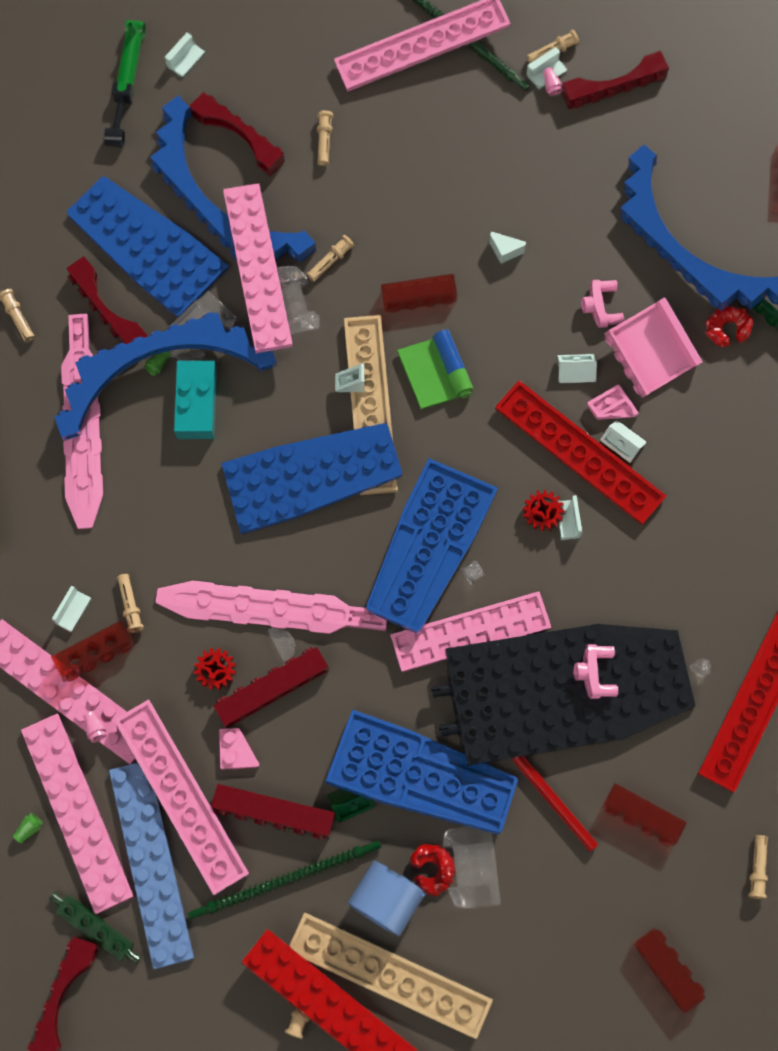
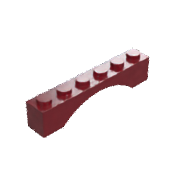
M658 51L644 56L642 61L632 71L616 79L593 81L578 77L563 82L561 94L568 110L572 108L577 109L584 104L595 103L606 97L611 98L618 93L629 92L633 88L644 87L654 81H662L667 77L669 67L662 52Z
M203 92L189 106L191 116L204 126H217L228 129L245 140L253 151L257 167L270 177L285 162L284 152L280 147L273 146L268 138L260 136L252 126H247L238 115L234 116L230 113V110L225 105L221 106L217 103V100L212 95L208 96Z
M85 256L66 268L69 274L67 276L68 280L72 285L76 284L79 287L77 289L83 299L86 297L89 300L88 305L94 312L97 310L100 314L98 317L104 325H109V331L115 339L118 337L121 341L120 343L128 344L137 337H148L137 322L128 321L117 316L103 304L98 295L97 273Z
M76 937L68 942L65 951L67 956L65 961L62 960L59 965V977L57 981L54 980L50 989L52 995L50 1000L46 1001L43 1006L42 1013H44L42 1021H38L34 1033L36 1036L34 1042H30L27 1051H61L58 1016L62 1000L75 979L93 966L100 948L99 945Z

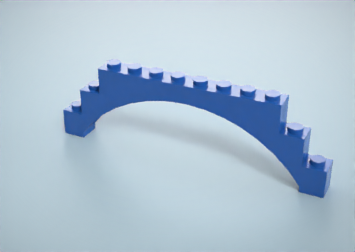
M178 95L162 107V117L167 124L156 132L157 143L161 149L150 157L151 167L156 174L160 173L163 176L162 179L167 186L171 185L174 188L173 191L176 196L184 199L187 208L190 211H195L198 220L201 223H206L209 232L213 236L216 234L220 244L224 248L227 247L232 257L237 261L228 215L208 200L195 183L185 160L184 140L187 121L192 116L190 107ZM304 230L300 233L269 231L275 260L287 252L293 260L296 259L301 263L316 251L315 241Z
M644 144L628 157V168L634 175L624 182V193L630 199L620 207V217L625 224L632 226L633 231L638 236L641 235L649 247H654L662 259L669 261L671 267L676 272L679 271L687 283H692L700 295L707 297L709 303L714 308L717 307L722 311L738 298L743 306L752 309L766 296H768L771 303L778 305V277H751L724 271L705 263L681 246L663 223L653 198L651 178L653 167L657 165V155Z
M209 312L204 314L203 318L197 320L196 318L189 319L185 322L186 324L180 326L178 324L172 325L166 331H154L148 337L133 339L131 343L117 344L114 346V349L108 351L103 349L96 352L94 356L89 357V355L80 357L79 361H76L75 364L82 383H72L65 389L72 410L60 411L54 418L63 441L82 435L80 429L85 416L100 392L122 371L155 354L180 349L213 350L242 359L257 367L258 371L261 372L276 367L277 361L273 351L255 353V348L250 346L244 327H233L226 333L218 312Z

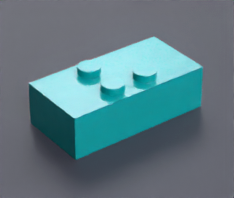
M177 361L174 432L177 439L215 438L217 380L215 361Z

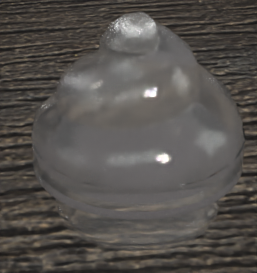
M699 658L693 665H690V669L699 677L709 676L711 672L710 660Z

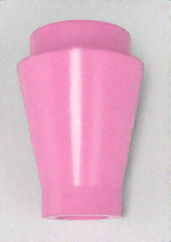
M553 68L545 69L543 75L546 92L550 96L558 95L563 91L562 83L554 73Z
M90 711L84 714L87 738L93 743L103 740L106 737V729L96 717L95 712Z

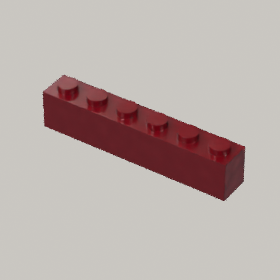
M317 647L307 648L298 658L292 657L285 661L284 666L280 668L274 667L267 672L268 675L262 678L260 676L256 677L250 682V685L245 688L241 686L233 691L234 694L229 697L223 696L219 698L213 706L225 728L228 729L328 672L329 667Z
M217 784L211 808L215 810L217 815L227 816L228 813L235 815L234 818L237 820L246 821L248 818L254 820V824L266 826V823L274 825V829L285 831V828L293 829L294 834L304 836L305 833L313 834L312 838L323 841L325 838H330L335 818V812Z

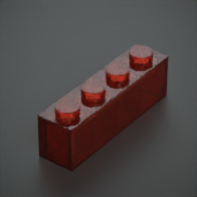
M454 274L381 284L384 312L395 313L402 309L414 310L417 307H433L436 304L449 305L457 301Z
M616 783L613 784L602 805L605 808L604 812L623 818L625 824L641 828V832L649 837L652 835L659 838L660 843L668 847L677 844L687 824L686 821Z
M653 928L632 944L681 1012L687 1013L706 998L703 995L705 991L699 982L695 983L690 977L692 973L689 968L679 962L677 959L679 955L673 947L669 948L665 943L667 939L661 930Z

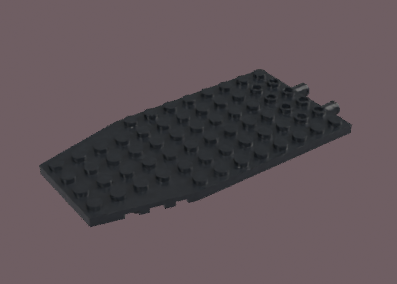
M593 624L445 648L448 684L431 686L433 698L451 696L456 721L438 724L440 737L458 734L461 749H464L467 766L623 740L696 706L678 630ZM588 644L614 647V657L597 658L599 684L617 685L618 695L616 697L590 699L584 680H575L574 664L583 663L584 651Z

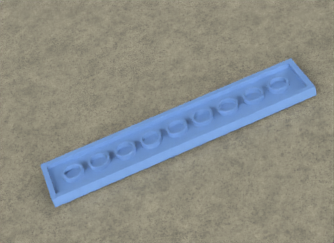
M139 763L109 770L153 969L194 959L158 797Z

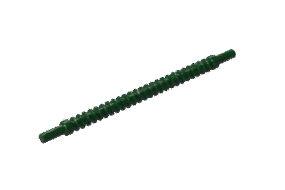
M412 0L415 4H419V7H423L422 9L426 10V13H430V16H433L434 19L445 15L437 7H434V4H430V1ZM478 40L466 44V46H470V49H474L473 51L477 52V55H481V58H485L488 64H492V67L500 70V74L503 73L504 77L507 76L506 78L510 82L513 81L524 91L529 89L530 86L517 76L516 71L511 70V67L507 68V64L500 61V58L496 59V55H492L493 53L489 52V49L481 46L482 44L478 43Z
M378 840L362 847H353V850L348 849L347 853L343 851L341 855L337 853L336 857L332 855L331 859L327 857L325 861L321 859L320 863L316 861L315 865L304 866V869L299 868V871L293 870V873L288 872V875L282 874V877L277 876L275 880L271 878L270 882L266 880L265 884L261 882L259 886L255 884L254 888L250 886L249 890L244 888V891L241 892L239 890L238 894L227 895V898L222 897V900L216 899V902H207L206 906L187 912L188 917L192 920L208 913L212 915L217 913L218 909L222 911L223 907L227 909L228 905L233 907L234 903L238 905L239 901L242 903L245 899L249 901L250 897L255 898V895L261 896V893L266 894V891L272 892V889L277 890L279 886L282 888L284 884L288 886L289 882L293 884L295 880L299 882V879L302 878L304 880L305 876L308 878L311 874L315 876L316 872L320 874L321 870L332 869V866L337 867V864L343 865V862L348 863V860L360 859L364 854L382 848L380 841Z

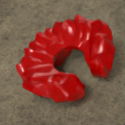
M727 306L722 311L717 309L712 316H709L706 320L707 330L705 333L715 342V345L721 348L729 347L730 339L722 331L723 325L729 322L737 326L736 340L739 343L746 341L751 335L754 325L753 319L744 308Z
M431 844L420 845L410 857V867L418 869L426 862H433L437 866V874L432 878L421 875L414 878L415 885L430 896H439L441 892L448 890L450 884L454 882L455 863L445 848L441 849L439 845L433 846Z

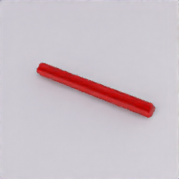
M525 757L514 758L513 762L580 842L589 852L593 851L598 846L596 840Z

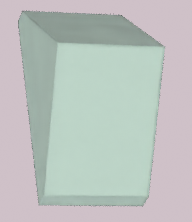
M491 231L489 243L500 263L524 254L526 242Z
M359 364L336 373L335 391L365 392L364 364Z

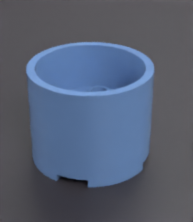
M373 860L347 904L383 929L400 937L425 893L408 879L392 870H388L387 866Z

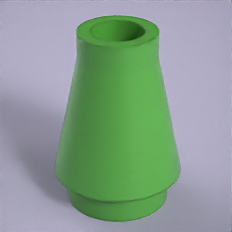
M167 351L155 354L146 360L144 368L153 376L159 374L167 360L171 357L170 353Z
M30 813L28 816L26 815L13 838L22 844L27 838L41 829L42 821L33 813Z

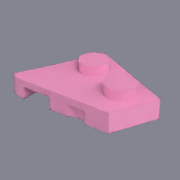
M619 384L587 402L588 408L597 420L636 417L639 414Z
M239 728L219 729L221 770L260 768L256 757Z

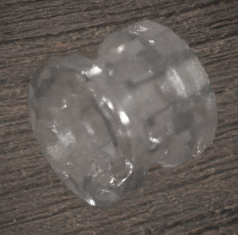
M475 560L468 567L464 566L461 568L463 575L470 584H474L476 579L485 576L482 568Z

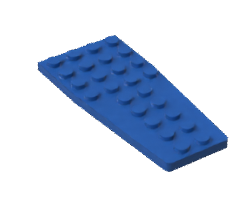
M101 177L67 211L69 218L139 287L178 319L229 269L226 263L189 233L106 177Z
M386 423L281 445L222 463L241 535L296 519L399 479L403 475L390 430Z
M428 458L404 507L368 600L367 611L414 633H420L475 540L498 488Z
M352 709L325 783L382 804L498 835L503 830L518 779L485 763L467 766L465 754L409 729Z

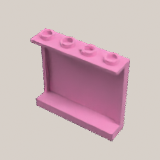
M666 298L659 300L604 333L606 343L610 347L612 346L615 351L616 360L622 363L626 377L631 379L635 392L641 398L702 363L700 356Z

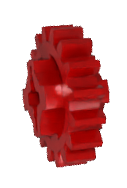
M546 490L543 491V494L536 491V496L530 494L531 500H525L527 506L523 507V512H526L523 515L524 519H528L527 524H533L534 530L540 527L541 532L546 527L551 531L552 525L557 528V521H563L560 515L565 514V511L561 509L564 507V504L559 502L560 496L554 498V492L552 491L550 494H547ZM541 505H543V508H545L546 510V517L544 513L541 511Z
M210 648V653L208 654L206 651H202L204 656H197L199 663H194V667L198 669L194 671V675H199L196 679L198 683L202 682L203 688L209 685L210 691L215 686L218 691H220L221 685L227 688L226 682H233L234 680L231 675H236V671L232 670L237 667L236 663H231L234 660L233 656L227 657L228 651L226 650L221 653V648H218L216 652ZM221 659H224L227 662L228 667L221 664ZM215 666H218L219 670L213 673L211 668L213 669ZM202 671L209 674V680L203 676Z

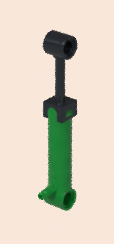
M126 20L125 39L117 80L114 82L112 90L114 101L118 103L113 127L105 128L104 131L105 146L123 148L125 144V130L120 129L125 103L132 104L135 75L142 39L145 38L146 33L145 21Z

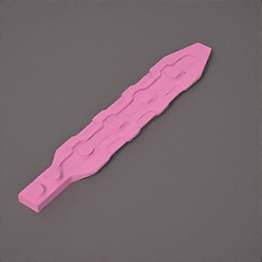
M87 314L69 315L70 350L61 365L64 389V405L62 410H72L65 389L72 383H82L75 362L79 361L78 359L82 356H93L89 350V322ZM98 396L85 416L80 429L82 435L63 442L66 458V477L64 478L65 499L78 529L93 528L103 498V475L101 474L100 460L102 442L99 431V417L101 413Z
M189 581L158 588L155 602L188 619L222 620L243 625L248 623L280 629L296 628L326 634L346 627L386 631L387 620L369 613L366 608L348 606L332 595H307L291 593L285 590H260L248 586L232 587L201 581Z

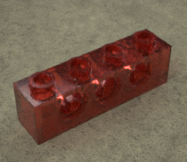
M121 620L51 656L52 664L63 683L66 681L70 682L78 678L79 674L94 670L98 664L111 661L119 653L124 654L130 651L134 646L133 639ZM109 641L116 642V644L111 647L106 645ZM92 650L98 651V654L91 656L89 655V652ZM75 659L81 661L77 665L71 664V662Z

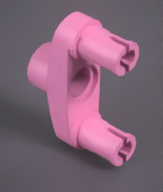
M592 280L590 296L582 297V312L584 314L592 313L598 328H607L609 325H619L624 322L623 313H605L601 293L617 291L616 280Z
M588 644L584 651L583 663L574 664V678L576 681L584 680L590 699L616 697L618 695L617 685H600L598 679L597 658H613L615 654L613 646Z

